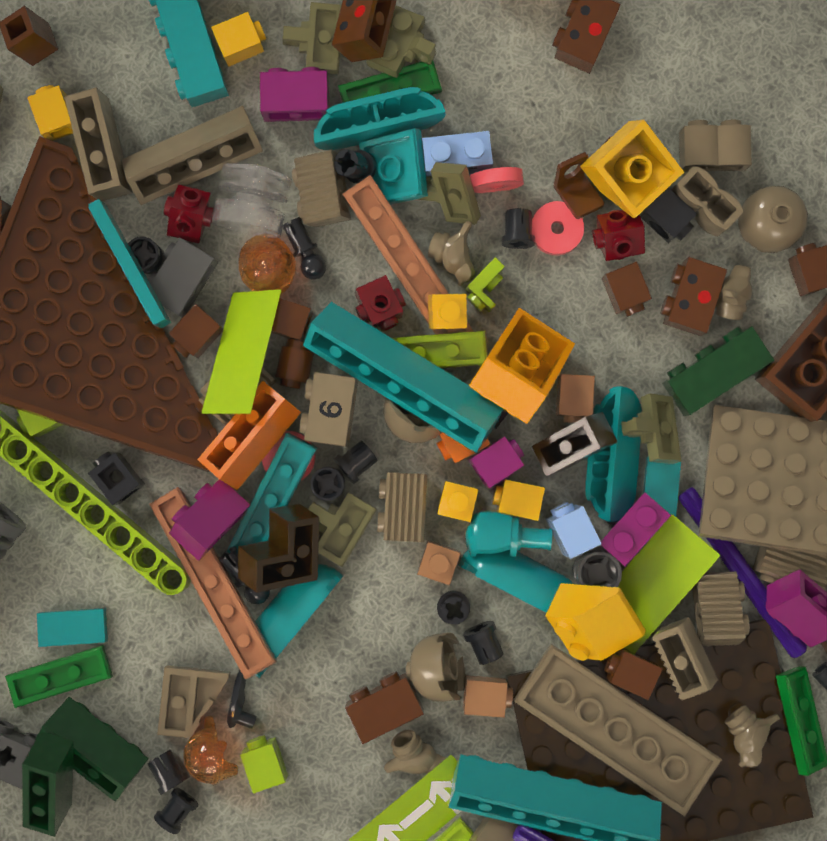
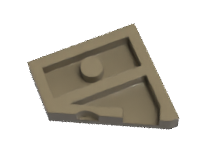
M165 666L157 735L191 738L229 680L231 672Z

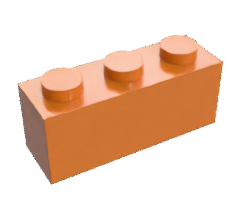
M262 381L257 387L251 413L235 414L198 458V461L221 481L238 490L300 415L301 411Z

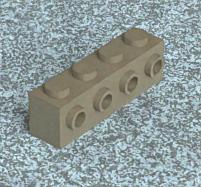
M241 106L123 158L121 161L126 180L140 205H144L175 191L178 184L189 185L261 153L263 149L244 107Z

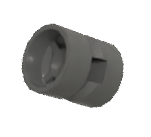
M590 549L578 555L572 566L573 577L578 585L618 587L622 578L619 562L611 554L599 549Z

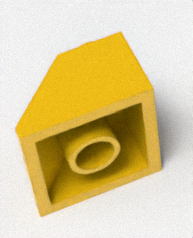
M645 120L628 121L580 166L597 189L632 218H636L684 173Z
M561 583L545 615L554 628L555 633L568 649L569 654L582 661L587 659L602 661L642 638L646 632L622 590L618 587Z

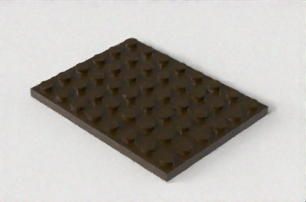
M764 619L749 622V634L746 635L739 645L703 646L718 679L713 688L707 692L685 700L679 699V693L675 692L677 687L672 685L674 681L669 679L671 674L667 673L668 668L663 666L665 661L661 660L662 655L658 653L659 648L655 647L656 642L642 645L635 653L663 668L649 700L612 684L722 759L685 817L515 703L514 700L512 701L527 770L533 772L543 771L551 776L567 780L577 779L584 784L600 788L611 787L617 792L630 795H644L651 800L662 802L660 841H710L814 818L805 777L798 773L776 675L780 674L781 671L771 627ZM609 657L602 661L591 659L585 661L576 660L608 681L606 678L608 672L605 671V665ZM533 669L507 675L509 688H513V699ZM744 705L750 711H754L757 718H767L774 714H778L780 717L770 727L767 740L762 749L761 763L753 768L739 766L740 753L733 744L735 735L729 732V727L725 723V720L734 711ZM541 830L542 834L554 841H586Z

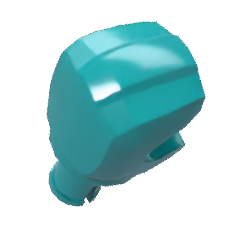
M479 511L473 515L471 523L467 526L465 534L466 547L469 549L470 557L473 558L476 557V554H495L510 550V557H516L517 551H520V548L547 549L551 551L552 529L526 528L519 524V517L493 511Z

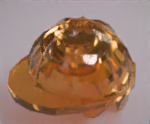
M261 234L249 239L241 248L239 272L243 283L250 290L259 292L264 290H281L282 294L290 288L296 272V260L290 248L275 235Z
M211 715L206 716L204 729L196 732L186 744L184 761L187 771L193 778L199 782L214 786L219 781L238 775V767L224 758L227 742L224 740L218 741L216 725Z

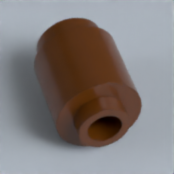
M287 339L285 346L281 347L275 378L281 379V386L300 389L301 384L307 383L314 353L303 346L304 341Z

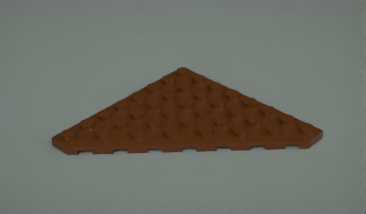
M39 136L0 235V404L209 472L198 461V458L218 434L207 414H202L203 404L198 401L200 399L191 385L183 369L184 367L163 328L152 324L91 214L88 204L97 199L88 194L84 174L73 149Z

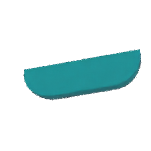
M418 87L403 88L344 102L326 110V114L323 115L314 129V143L321 150H340L357 146L362 141L414 128L425 130L445 118L446 111L439 99L437 100L431 94L421 91V88Z
M623 386L609 389L610 393L604 397L600 404H596L593 409V415L600 412L604 413L618 442L589 457L587 464L586 498L588 501H592L595 510L599 514L598 517L610 522L619 521L634 504L637 490L641 437L623 436L621 422H627L634 417H638L637 414L642 412V408L634 391Z
M468 549L458 563V566L474 573L478 578L546 613L560 584H574L568 577L518 551L516 557H510V550L495 554H476V557L473 558L470 557Z
M318 564L317 580L283 587L255 620L275 659L344 575L328 565ZM266 669L259 672L255 676L260 678L262 674L266 671Z

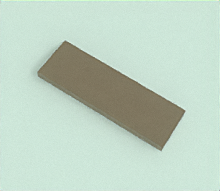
M553 644L549 645L513 699L515 703L684 817L722 761L715 753Z

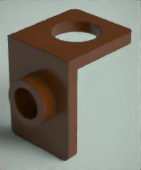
M586 152L558 164L553 186L576 219H580L604 207V201L580 167L589 157ZM578 164L573 172L564 175L570 167Z

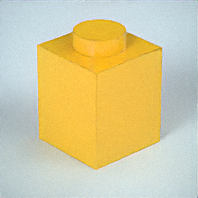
M248 12L211 27L228 67L264 52L261 41L266 40V36L259 20L252 22Z
M52 85L41 87L36 90V94L27 97L40 134L44 138L54 141L73 134L65 101L67 94L59 85L55 87Z
M466 294L428 295L429 329L467 328Z
M505 479L502 482V486H495L492 505L498 506V513L539 521L545 488Z
M445 481L437 514L471 522L479 489Z

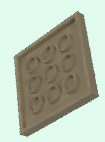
M714 405L711 415L698 536L827 556V421L818 420L810 422L803 417Z

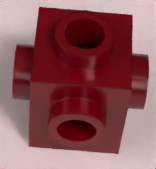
M178 184L174 197L168 196L164 207L163 215L169 217L167 236L180 237L183 240L199 244L205 226L211 227L215 208L209 207L211 193Z
M613 210L609 213L596 215L597 229L592 230L593 242L596 249H601L606 261L621 260L626 257L645 254V226L640 215L632 218L623 210Z
M386 275L355 289V297L359 303L355 309L359 319L376 329L380 328L381 332L387 331L399 324L398 319L402 318V307L406 306V303L399 288L393 289ZM377 304H382V305H384L385 307H384V308H378L376 305H377Z

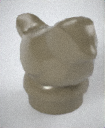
M466 221L461 230L453 236L446 232L444 234L436 232L428 250V257L435 259L436 263H443L445 270L456 276L460 286L472 280L475 275L474 266L470 261L467 242L468 232L472 226V222Z
M735 265L730 275L724 279L716 304V314L718 316L733 320H741L743 318L744 312L747 311L746 303L752 297V286L750 283L751 268L748 266Z
M744 705L725 720L729 727V732L735 735L733 744L740 753V767L753 768L761 763L762 749L767 740L771 725L780 719L778 714L767 718H757L756 713L750 711Z
M404 730L392 739L391 747L393 748L395 758L385 764L384 770L387 773L402 771L410 774H428L446 757L437 754L430 744L422 742L420 736L413 730Z

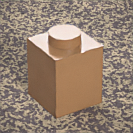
M560 374L558 376L556 416H564L563 422L575 423L584 417L593 415L595 376Z
M428 540L417 575L450 585L460 551Z
M466 675L463 702L464 714L505 718L506 708H512L513 688L507 687L508 683L505 678Z

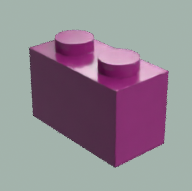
M305 67L301 71L271 68L268 72H260V112L264 122L318 121L326 114V110L329 109L327 70L321 71L317 67Z
M501 437L469 458L468 461L485 487L491 488L523 467L524 464L520 459L525 455L514 439L508 441L506 437Z
M220 479L213 486L206 483L194 496L197 501L190 508L186 504L182 506L171 519L175 523L169 534L198 561L242 518L250 506L241 495Z
M645 492L602 539L601 546L621 564L626 566L667 521L671 514Z
M800 569L767 585L766 609L773 619H777L795 637L800 638L809 647L827 640V592Z

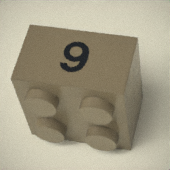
M314 372L313 380L307 379L305 399L310 401L308 413H302L300 422V433L305 434L304 441L349 447L358 388L356 378Z

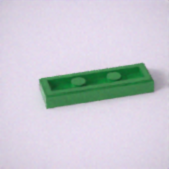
M421 61L404 66L397 78L380 73L338 86L342 103L409 87L421 88V91L431 95L442 92L434 61L431 65Z
M104 645L5 676L14 708L113 677Z
M801 666L776 675L798 773L799 775L809 776L827 766V754L806 666Z

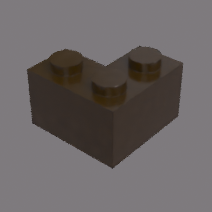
M301 504L269 509V541L238 546V578L256 593L317 580L319 516Z

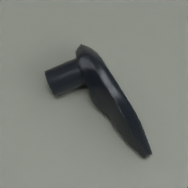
M240 669L233 687L227 724L229 728L235 727L237 723L252 729L257 716L242 711L245 702L244 690L246 680Z

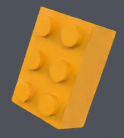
M518 308L469 384V387L477 391L482 397L491 400L505 409L513 417H517L527 424L547 397L575 343L526 311Z

